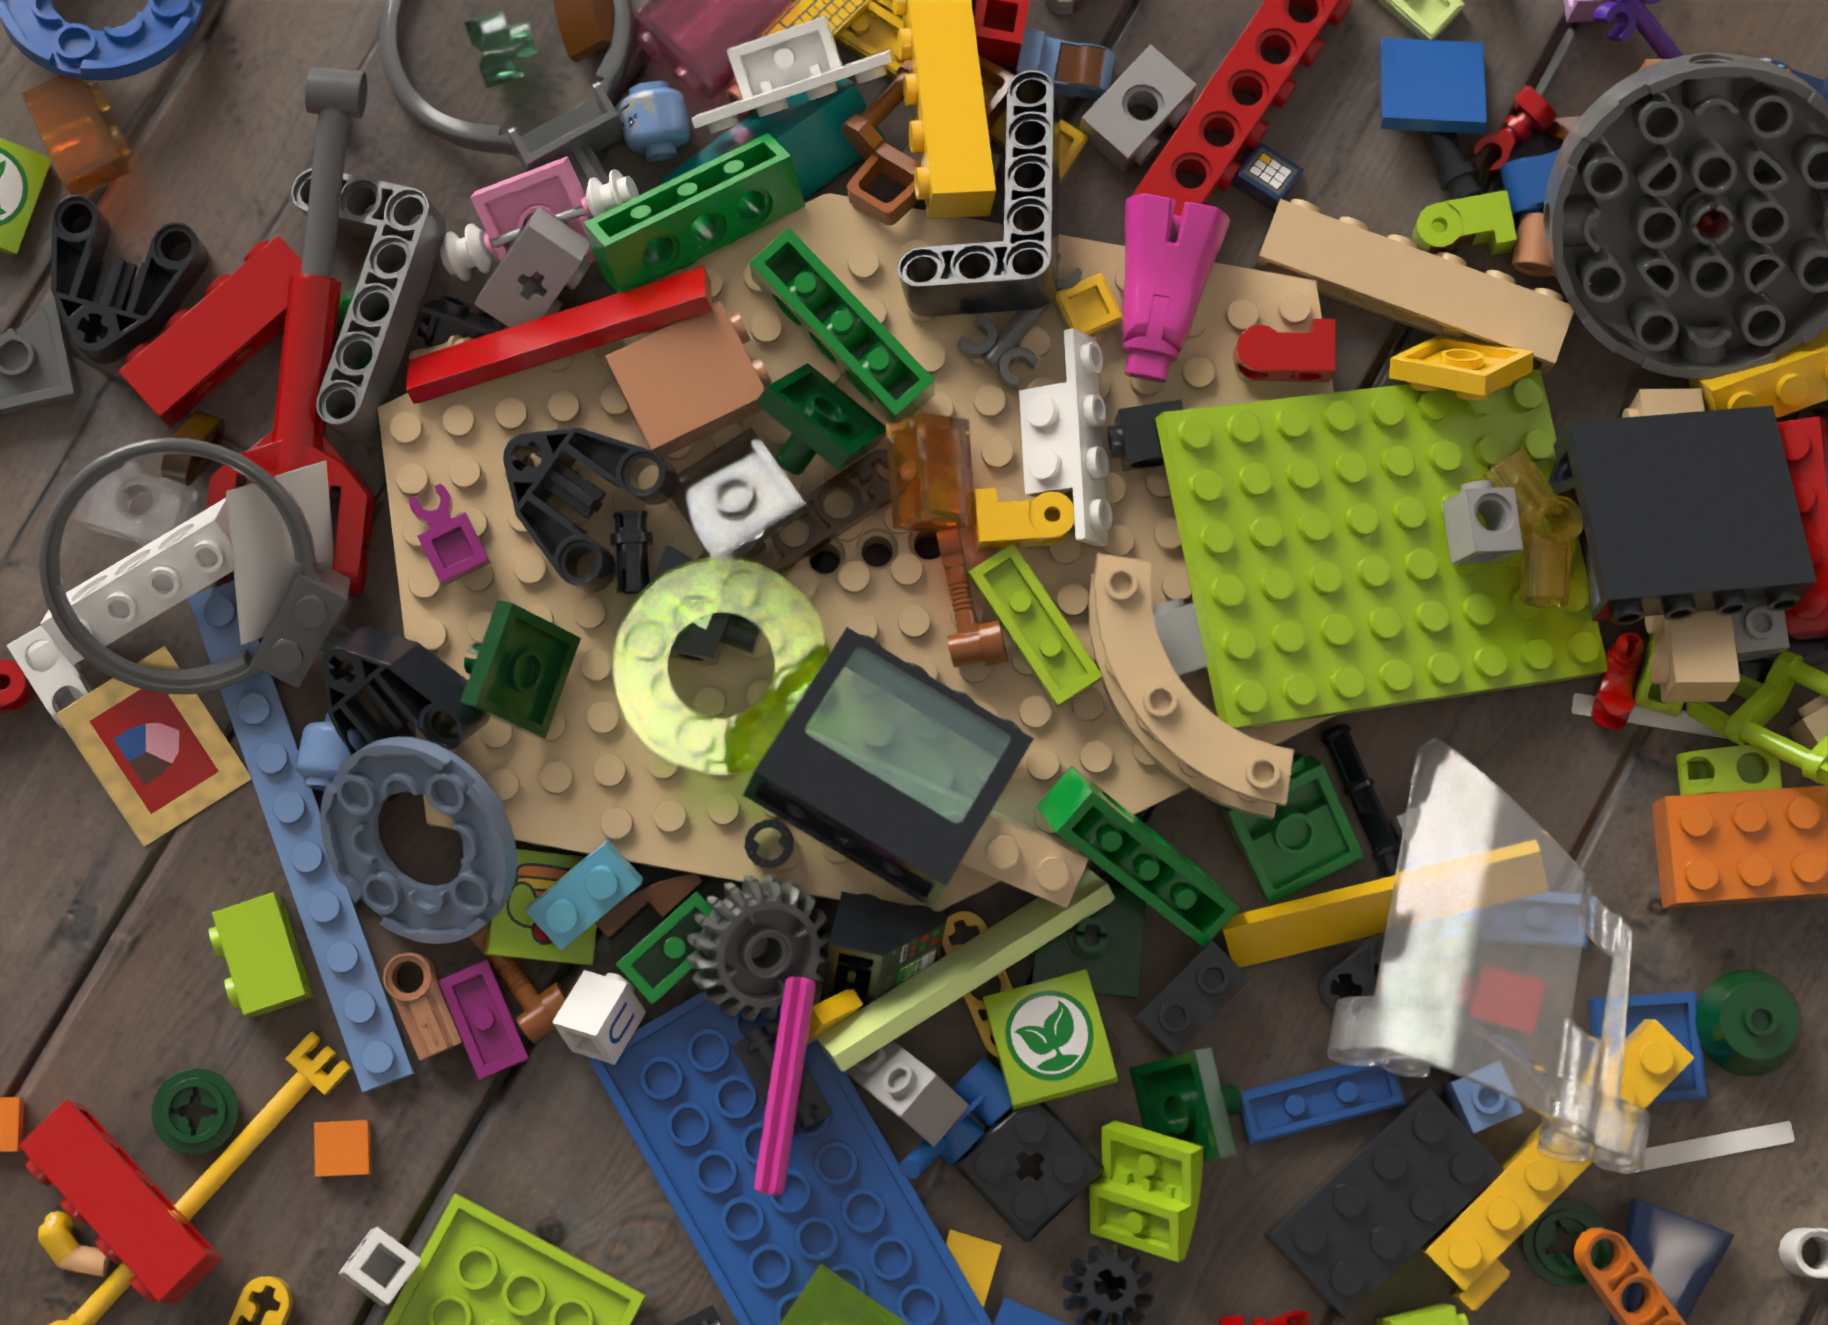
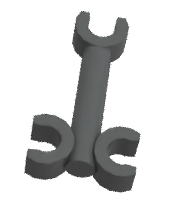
M1058 253V263H1059L1060 257H1061V255H1060L1059 253ZM1077 268L1068 279H1058L1057 292L1062 289L1071 288L1080 282L1082 271ZM1051 303L1035 310L1017 311L998 336L993 322L987 317L979 315L975 320V326L984 332L987 339L984 343L976 345L962 336L958 341L961 353L972 359L982 358L986 364L998 370L999 378L1003 385L1009 389L1017 390L1020 387L1021 380L1010 372L1009 366L1013 362L1019 361L1025 363L1027 367L1033 370L1037 365L1038 359L1029 349L1016 346Z

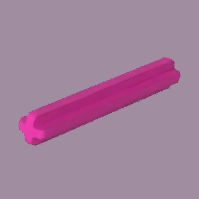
M793 976L788 977L785 982L754 1183L755 1191L762 1194L778 1196L782 1195L785 1190L816 988L815 982L808 978Z

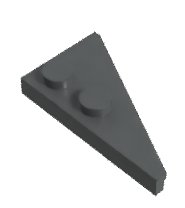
M55 298L48 299L40 305L42 310L14 331L10 328L0 336V415L79 398L64 321Z

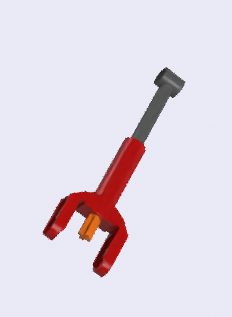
M311 66L306 81L305 105L308 113L318 114L301 266L302 274H295L290 276L274 425L270 433L250 449L239 454L256 463L273 477L326 460L329 490L339 491L341 486L332 569L351 578L348 596L361 597L366 583L376 495L353 466L345 462L325 437L326 423L318 415L316 402L336 342L342 282L337 281L336 278H331V275L333 273L349 119H361L364 115L368 80L365 71ZM222 466L210 476L206 509L227 497L226 491L245 486L247 477L231 467ZM229 574L220 578L219 581H226Z

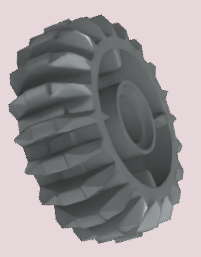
M765 875L761 883L753 876H744L742 890L733 883H724L726 898L720 901L715 896L707 897L708 905L713 908L712 912L708 917L704 914L694 915L695 922L703 927L701 933L687 935L688 942L699 949L686 957L691 967L699 969L692 977L694 984L700 989H706L704 998L712 1005L720 1004L721 1011L730 1017L740 1012V1016L743 1019L754 1022L760 1012L761 1016L766 1020L775 1021L778 1006L782 1008L785 982L788 977L808 978L815 982L825 981L823 979L824 975L817 970V966L820 963H826L828 952L820 947L829 942L831 933L821 927L827 920L826 915L819 908H813L816 902L812 895L806 891L799 893V886L790 880L784 881L780 885V880L773 875ZM767 937L768 945L765 952L761 956L752 959L751 953L756 942Z

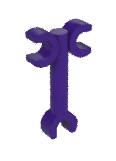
M1615 0V2H1605L1595 10L1593 19L1596 22L1609 23L1616 16V25L1607 36L1610 41L1624 42L1633 35L1636 28L1659 59L1684 56L1645 5L1655 4L1661 0Z

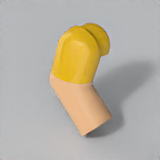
M61 1211L49 1213L45 1217L44 1224L39 1226L38 1240L55 1265L63 1270L105 1277L109 1269L110 1259L99 1248L79 1245L71 1233L74 1228L73 1219L67 1213Z

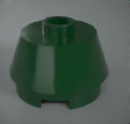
M1739 969L1721 975L1703 992L1696 1010V1031L1702 1048L1718 1066L1737 1075L1760 1076L1777 1070L1792 1057L1801 1039L1802 1015L1795 996L1782 981L1764 971Z

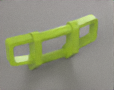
M1790 650L1783 651L1775 659L1764 684L1739 673L1740 683L1732 693L1747 699V701L1732 716L1706 702H1686V713L1688 716L1725 736L1726 739L1740 746L1749 743L1802 769L1804 777L1828 786V734L1810 750L1763 727L1782 709L1795 683L1828 698V674L1803 663L1801 655Z

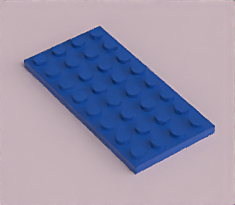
M704 990L637 1029L615 1065L591 1057L588 1058L739 1325H993L908 1178L902 1173L897 1159L845 1071L841 1072L824 1053L818 1040L807 1045L804 1063L833 1114L793 1136L785 1190L782 1195H768L755 1191L754 1183L766 1105L735 1052L733 1045L744 1040L746 1035L762 1026L766 1027L779 1020L781 1015L780 1006H778L775 1021L766 1020L761 1016L760 1012L754 1022L746 1021L740 1016V1012L730 1017L721 1011L720 1004L712 1005L704 998Z

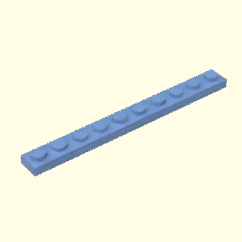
M235 580L188 597L211 664L232 657L247 649L251 658L255 655L262 642L261 638L244 645L240 643ZM262 672L238 684L220 689L362 1093H368L415 1075L412 1061L386 988L384 987L356 904L351 899L348 889L337 879L327 858L321 834V806L314 789L305 786L306 778L301 776L296 770L299 744L275 677Z

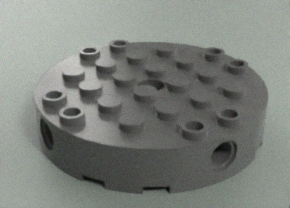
M1699 53L1667 59L1637 71L1607 90L1585 111L1565 138L1555 158L1545 193L1543 223L1547 253L1553 272L1570 306L1587 330L1613 353L1617 352L1623 357L1640 364L1646 370L1687 379H1713L1777 362L1776 357L1790 351L1803 341L1807 344L1828 325V102L1819 92L1790 71L1768 61L1731 53ZM1711 208L1720 211L1717 219L1710 225L1704 227L1696 226L1700 217L1704 213L1711 211Z

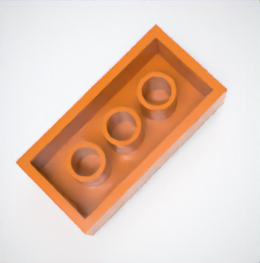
M1828 786L1665 796L1652 803L1662 909L1828 898Z

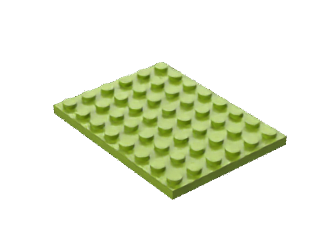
M1533 369L1531 373L1513 381L1510 387L1500 388L1488 394V398L1484 400H1464L1456 396V391L1443 388L1436 391H1417L1411 389L1410 384L1168 411L1161 413L1155 418L1217 717L1236 730L1599 676L1604 672H1608L1598 621H1592L1589 581L1578 532L1574 531L1541 500L1556 462L1553 445L1557 440L1541 369ZM1490 480L1493 482V488L1514 487L1524 550L1500 562L1451 564L1442 502L1460 493L1461 485L1468 482ZM1477 512L1480 524L1486 529L1484 518Z

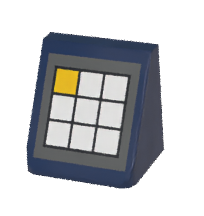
M1260 142L1235 175L1232 185L1271 211L1276 212L1280 199L1284 200L1304 169Z

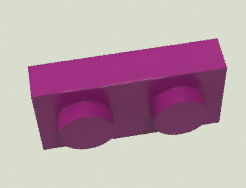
M489 960L482 961L438 980L478 1080L482 1081L530 1060V1056Z

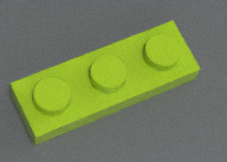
M1014 543L968 572L969 578L997 620L1000 621L1001 626L1056 708L1102 679L1103 675Z

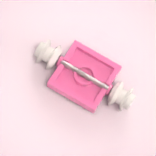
M568 156L475 191L470 198L487 233L474 224H468L465 227V237L461 239L454 232H447L444 236V245L440 248L442 262L451 275L456 274L462 281L471 279L472 268L476 266L482 273L487 274L491 272L494 254H497L501 262L538 206L588 239L583 223L639 196L638 189L630 176L623 177L618 170L614 169L610 171L609 183L603 185L595 177L590 178L585 195ZM591 244L583 258L588 263L596 261ZM535 272L533 275L538 281L542 276L538 272Z

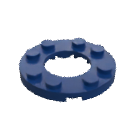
M0 0V19L12 43L23 55L42 68L62 76L80 80H118L149 70L177 52L196 29L204 10L205 0H148L144 10L136 13V18L121 27L110 29L108 26L104 27V31L91 30L83 24H70L66 22L53 9L51 0Z

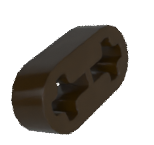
M196 411L172 438L200 440L220 446L224 435L225 421L204 412ZM164 454L161 464V477L189 486L212 460L186 454Z

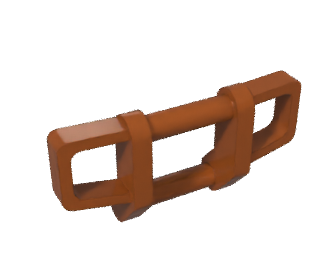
M978 55L981 78L1000 88L985 106L989 131L995 121L1007 109V89L1009 82L1015 75ZM908 60L897 69L898 76L859 116L853 114L841 127L846 139L866 160L847 183L849 201L852 205L886 225L896 224L921 200L916 198L914 185L915 168L921 167V163L884 142L883 138L875 130L904 100L903 77L905 74H910ZM879 173L906 188L889 203L881 202L865 192Z

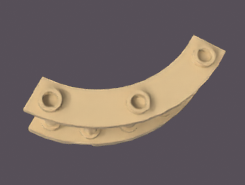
M1097 553L1095 574L1090 576L1088 598L1090 639L1098 669L1103 675L1101 679L1102 685L1116 714L1129 734L1164 771L1174 779H1179L1193 790L1205 795V798L1244 814L1272 820L1275 816L1276 804L1285 806L1287 802L1294 750L1270 745L1251 738L1230 727L1204 707L1183 684L1171 666L1162 647L1151 605L1150 581L1152 562Z

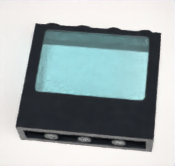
M847 627L755 768L743 796L933 909L1034 738L1022 732L1014 722L1005 718H999L975 704L974 700L964 692L952 690L930 677L919 665L905 662L883 649L872 637L860 635Z

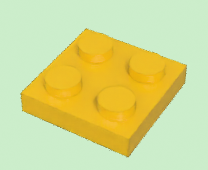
M1439 334L1391 357L1389 378L1409 382L1410 388L1417 391H1436L1443 388L1456 391V396L1464 400H1484L1488 398V394L1500 388L1510 387L1513 381L1531 373L1533 370L1534 351Z

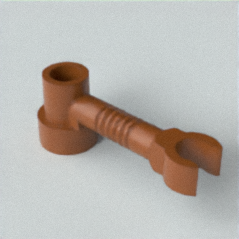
M953 528L936 532L947 583L950 587L949 591L951 592L950 596L952 597L951 601L953 602L952 606L954 607L953 611L955 612L954 617L958 634L947 636L954 668L983 661L986 662L987 666L1008 662L1000 621L995 620L981 624L977 622L958 529Z
M487 924L478 932L469 936L483 955L485 952ZM484 955L495 970L499 972L498 974L502 976V980H505V984H508L507 987L511 989L510 991L514 993V997L525 1012L516 1017V1021L528 1039L535 1044L556 1029L552 1022L569 996L568 992L558 982H555L539 994L532 983L529 982V979L526 978V975L523 974V970L520 969L514 958Z

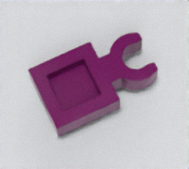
M438 484L435 486V489L440 497V504L436 509L431 511L424 510L416 496L409 498V504L416 518L431 528L417 535L440 584L445 586L491 562L466 512L451 518L450 514L453 509L452 498L447 489L442 484Z

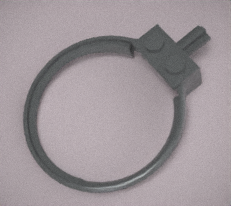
M385 0L379 30L382 64L394 94L409 114L423 127L439 138L469 150L515 156L522 162L526 171L568 156L585 195L590 178H597L603 185L609 183V176L596 154L624 139L621 121L612 105V100L624 78L633 49L634 19L631 0H614V26L611 44L595 74L599 80L592 84L595 96L522 136L518 135L514 127L507 130L508 134L502 135L501 125H483L452 118L425 102L407 79L398 55L396 25L402 0Z
M158 438L134 442L114 449L88 464L71 479L56 499L45 522L39 550V574L45 601L54 622L72 647L89 663L116 680L133 687L165 694H199L220 690L238 684L254 675L266 672L299 688L318 652L322 651L325 653L354 632L335 623L348 600L351 578L317 562L309 524L302 509L285 487L256 463L225 447L187 438ZM163 454H186L217 461L231 467L255 483L270 498L284 519L290 533L295 561L299 564L305 563L304 575L299 573L252 658L247 649L232 657L202 667L182 670L155 669L126 660L109 650L90 634L72 609L64 589L60 569V550L65 526L77 503L90 488L111 472L123 467L125 463L139 458Z

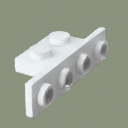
M823 16L727 49L726 51L743 99L697 114L691 119L694 128L708 125L710 134L740 124L737 114L756 108L759 117L786 109L789 107L786 100L787 97L806 92L809 101L838 91L835 81L855 75L857 84L884 76L887 74L884 65L893 62L895 56L893 50L890 49L843 65L827 16Z
M1072 328L1064 330L1067 382L1019 390L1025 495L1033 498L1049 491L1060 493L1073 492L1076 540L1099 547L1109 544L1108 530H1110L1113 521L1112 510L1106 500L1105 478L1109 473V459L1106 450L1103 448L1102 425L1106 421V407L1100 396L1099 373H1101L1103 368V356L1094 337Z

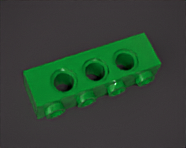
M767 133L583 224L600 273L617 293H621L649 284L677 269L686 268L697 259L805 207L791 155Z
M789 227L749 262L752 280L895 430L935 395V379Z
M1073 766L1066 771L1036 805L1058 835L1201 946L1205 947L1239 910L1240 907L1215 878Z

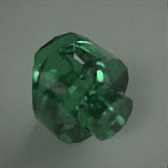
M501 10L465 22L472 46L483 53L479 68L486 89L524 77L519 60L538 54L527 21L508 27Z

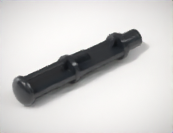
M1340 724L1329 728L1321 737L1322 743L1326 742L1346 787L1344 793L1346 796H1350L1374 851L1371 854L1373 859L1377 858L1381 862L1387 877L1408 872L1400 854V848L1403 847L1402 843L1397 842L1373 787L1375 782L1373 778H1369L1349 733L1352 730L1351 727L1346 724Z

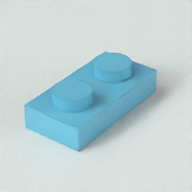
M607 839L531 902L525 912L561 951L639 887L643 877Z

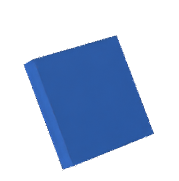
M1401 38L1380 39L1378 52L1381 129L1484 134L1487 124L1483 43Z
M1697 992L1587 999L1594 1070L1644 1019H1656L1694 1059L1651 1103L1707 1099L1703 1048L1698 1039L1695 1023L1698 1006Z

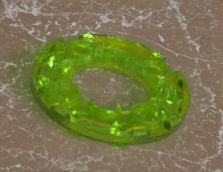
M725 556L707 557L689 561L669 569L649 583L636 596L622 618L616 633L612 652V679L619 706L627 722L640 740L654 753L674 765L677 764L688 769L702 771L706 774H736L747 772L757 767L827 659L830 651L826 633L818 614L804 594L788 579L769 567L754 561ZM716 612L738 614L755 623L768 638L774 658L772 678L763 696L746 711L728 717L704 716L686 707L673 692L667 673L670 649L679 632L696 618ZM819 707L812 716L807 726L805 727L806 731H808L815 722L819 714Z

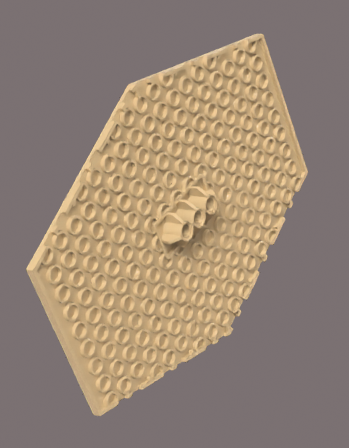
M832 193L823 194L806 202L805 207L697 259L692 265L677 269L653 281L656 282L705 266L711 280L712 305L721 301L728 316L735 312L739 314L750 337V341L744 343L743 346L751 362L759 358L762 360L772 383L809 363L888 427L889 430L876 447L839 471L816 453L805 471L800 475H794L783 469L776 461V455L792 433L766 411L762 410L664 457L676 469L678 487L675 494L667 502L660 505H649L640 501L621 487L617 488L576 460L571 468L606 493V496L601 501L603 505L598 512L594 511L592 516L586 519L553 494L547 503L585 529L588 536L604 546L613 555L616 562L615 577L610 585L598 592H586L564 581L517 518L503 462L504 450L507 443L514 436L521 433L577 427L649 449L609 369L605 356L669 325L418 404H413L408 393L378 407L405 638L423 645L467 680H469L470 675L464 668L465 657L477 658V655L467 652L468 648L475 642L482 643L497 600L513 603L581 638L545 739L529 735L491 717L488 723L457 748L449 750L475 769L488 783L495 795L502 800L515 841L589 855L609 839L629 863L656 868L661 867L743 883L744 876H753L761 883L765 875H773L780 880V885L784 881L790 880L799 886V893L806 891L817 898L840 900L841 891L853 894H871L881 900L905 905L926 906L743 796L755 768L847 627L860 635L872 637L883 649L905 662L919 665L930 677L952 690L964 692L974 700L975 704L999 718H1005L1014 722L1022 732L1034 738L992 809L998 813L1066 841L1053 830L1036 805L1071 766L1134 815L1190 789L1182 781L1174 779L1164 771L1133 739L1116 714L1101 680L1056 708L1002 626L1008 662L987 666L986 662L983 661L954 668L947 636L958 634L942 557L940 555L932 560L924 559L916 553L914 548L916 543L923 538L933 537L937 539L936 532L957 528L961 537L968 574L970 570L1003 550L976 551L972 500L975 489L997 488L998 502L1035 499L1025 495L1019 390L1067 382L1064 330H1067V327L1054 300L1016 346L1032 351L1038 361L1033 370L1027 367L1025 363L1019 361L1013 362L1009 366L1010 372L1021 380L1020 387L1017 390H1012L1003 385L999 378L998 370L990 367L982 358L972 359L961 353L958 341L962 336L976 345L986 341L987 337L984 332L975 326V320L979 315L987 317L993 322L998 336L1017 311L933 317L919 316L913 313L907 306L897 270L899 260L903 255L915 248L1004 241V224L965 217L927 219L926 210L912 208L896 224L886 225L852 205L848 196ZM788 227L935 379V395L897 430L883 418L752 280L749 262ZM1059 234L1058 253L1061 257L1058 263V279H1068L1077 268L1082 271L1080 281L1102 272L1122 313L1125 280V246ZM1214 262L1187 339L1177 361L1170 362L1167 381L1164 383L1125 375L1128 354L1123 351L1122 324L1093 336L1103 356V368L1101 373H1099L1100 396L1106 407V421L1102 425L1103 448L1106 450L1109 459V473L1105 478L1106 500L1110 504L1113 517L1112 526L1108 530L1109 544L1097 547L1076 540L1074 522L1068 537L1059 544L1017 549L1096 666L1097 663L1089 633L1088 598L1090 576L1095 574L1097 553L1152 562L1150 581L1152 609L1160 604L1183 598L1185 605L1194 603L1165 465L1123 472L1120 457H1111L1107 426H1114V419L1118 409L1182 399L1183 409L1185 410L1333 393L1332 378L1330 382L1256 381L1247 379L1239 374L1233 362L1234 349L1238 338L1244 330L1251 326H1269L1278 333H1308L1313 320L1322 319L1316 280ZM879 449H888L896 452L904 460L907 467V484L904 491L896 499L767 584L756 589H745L738 586L742 589L744 597L737 614L764 624V630L754 654L725 644L716 666L631 648L627 638L646 593L617 594L616 547L610 544V534L615 533L613 513L631 510L648 512L647 532L653 533V544L648 545L650 582L664 548L668 545L735 584L731 580L726 568V554L729 547L735 541L871 452ZM532 453L526 463L536 469L542 459ZM880 463L873 467L874 478L863 486L860 484L859 477L850 480L859 488L865 504L873 500L867 495V489L878 482H883L886 487L894 484L893 473L897 470L894 466L884 469ZM650 465L641 471L638 480L640 489H648L656 483L659 477L657 465ZM438 484H442L452 498L453 509L450 514L451 518L466 512L491 562L445 586L440 584L417 535L431 528L416 518L409 504V498L416 496L424 510L431 511L436 509L440 504V497L435 489V486ZM844 491L832 492L824 501L825 512L834 518L848 516L855 506L853 497ZM1073 492L1062 493L1074 505ZM799 520L786 522L779 532L781 542L791 548L803 546L810 537L809 527ZM766 535L761 539L766 543L767 549L757 556L752 557L748 551L742 552L739 555L741 565L736 569L739 573L749 570L753 576L761 572L759 561L771 552L774 562H779L784 558L775 550L770 535ZM882 544L891 551L892 557L886 565L873 567L863 559L864 551L871 545ZM830 551L836 554L840 559L838 568L828 574L816 572L810 563L817 553ZM593 552L586 553L579 559L576 567L579 578L586 577L593 572L596 566V558ZM968 576L970 594L972 595L971 599L973 600L972 604L974 605L973 609L976 612L978 624L997 620ZM844 668L805 727V730L973 802L998 762L996 759ZM1206 673L1182 681L1193 696L1217 717L1209 674ZM1337 715L1238 731L1251 738L1277 746L1293 736ZM415 725L417 739L428 741ZM423 795L427 824L453 830L454 820L449 815L438 812L430 804L428 798ZM763 820H777L784 823L790 829L794 838V849L790 858L775 868H762L754 864L747 856L745 850V837L749 829ZM765 828L759 831L755 837V840L760 844L757 854L769 860L778 858L784 851V847L779 844V838L782 834L773 828ZM960 863L932 910L942 912L944 909L990 888V886L1001 880Z

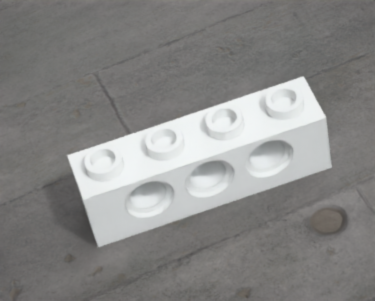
M227 497L68 591L66 595L72 609L90 634L101 644L107 646L234 571ZM48 610L40 623L72 666L85 659L63 636Z

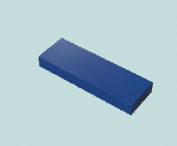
M1392 1052L1240 1091L1243 1100L1240 1115L1248 1145L1406 1105Z

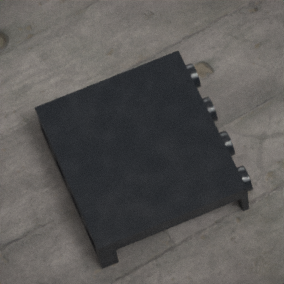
M1773 406L1573 421L1567 423L1554 443L1557 464L1570 463L1600 596V602L1591 613L1592 621L1612 620L1613 624L1626 625L1640 621L1646 616L1664 615V618L1667 620H1680L1688 618L1696 612L1716 610L1717 615L1728 616L1741 613L1748 609V607L1767 606L1770 611H1783L1797 606L1800 600L1817 582Z

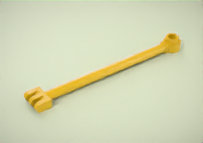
M313 1031L285 1058L298 1070L295 1075L175 1204L189 1221L313 1086L328 1096L352 1069L343 1060L333 1068L329 1075L325 1073L323 1069L336 1055V1052L329 1046H326L312 1061L307 1055L315 1049L321 1040ZM122 1262L75 1314H72L67 1320H58L49 1325H94L131 1285L130 1279L134 1276L133 1272Z

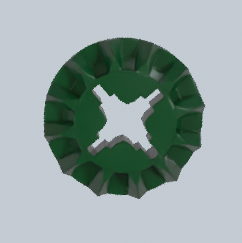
M201 1068L185 1069L170 1076L158 1089L152 1104V1122L159 1138L171 1149L188 1155H199L217 1150L219 1146L233 1135L234 1127L240 1114L236 1091L220 1074ZM197 1088H199L198 1096H201V1104L210 1107V1109L217 1110V1115L210 1114V1117L201 1118L199 1127H196L195 1135L192 1119L183 1117V1114H174V1110L183 1109L184 1106H191L194 1102V1097L197 1096Z
M1571 1199L1554 1200L1524 1230L1521 1236L1525 1261L1542 1280L1562 1287L1578 1286L1588 1282V1280L1578 1268L1574 1255L1572 1256L1575 1262L1573 1265L1571 1259L1567 1258L1564 1252H1545V1249L1551 1247L1550 1244L1557 1240L1555 1232L1557 1228L1554 1222L1556 1221L1558 1227H1562L1566 1234H1580L1590 1228H1607L1601 1217L1588 1205ZM1601 1239L1592 1247L1591 1261L1597 1269H1602L1607 1260L1610 1243L1608 1239ZM1575 1244L1572 1245V1251H1573V1253H1574Z

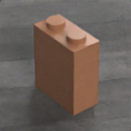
M721 301L713 304L712 310L708 313L673 323L605 356L609 369L649 450L663 458L763 410L755 402L765 387L772 383L771 378L760 358L751 362L743 346L744 343L750 341L748 332L739 314L735 312L728 316Z

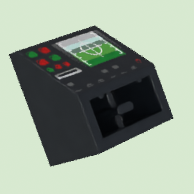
M841 891L828 946L823 978L825 981H823L820 1002L847 989H854L863 1003L860 1008L862 1009L937 962L940 956L948 914L933 911L923 905H905L881 900L871 894H853Z

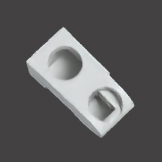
M39 626L6 646L52 718L61 728H64L55 714L90 693L93 689L82 674V668L79 663L72 666L44 628Z

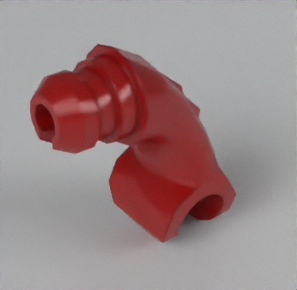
M1635 633L1620 635L1616 644L1610 646L1607 651L1606 663L1608 672H1604L1601 675L1591 711L1594 723L1604 728L1622 730L1636 704V701L1633 700V687L1637 671L1642 663L1641 653L1644 649V643L1640 636Z

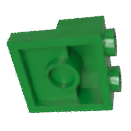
M1301 753L1293 754L1287 802L1285 806L1276 804L1275 816L1272 820L1244 814L1218 804L1237 848L1244 854L1263 898L1269 904L1364 857L1324 765L1312 755L1304 758Z

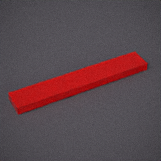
M705 266L409 359L406 391L413 404H418L708 313L712 310L710 277Z

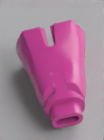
M1142 193L1127 198L1125 205V280L1122 307L1123 351L1128 354L1125 375L1164 383L1167 381L1170 362L1177 361L1187 339L1205 284L1228 230L1230 218L1217 207L1193 202L1184 203L1181 216L1173 215L1176 204L1175 200Z

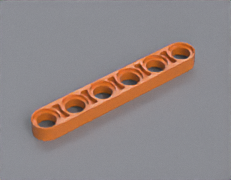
M1601 1227L1590 1228L1580 1235L1574 1247L1576 1264L1619 1325H1686L1623 1236ZM1608 1239L1614 1248L1613 1260L1607 1267L1597 1269L1591 1261L1592 1247L1597 1241ZM1638 1282L1644 1289V1302L1638 1310L1627 1312L1621 1300L1623 1290L1627 1285Z

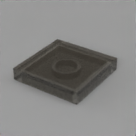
M752 427L678 473V487L675 494L670 498L719 570L809 512L802 497Z

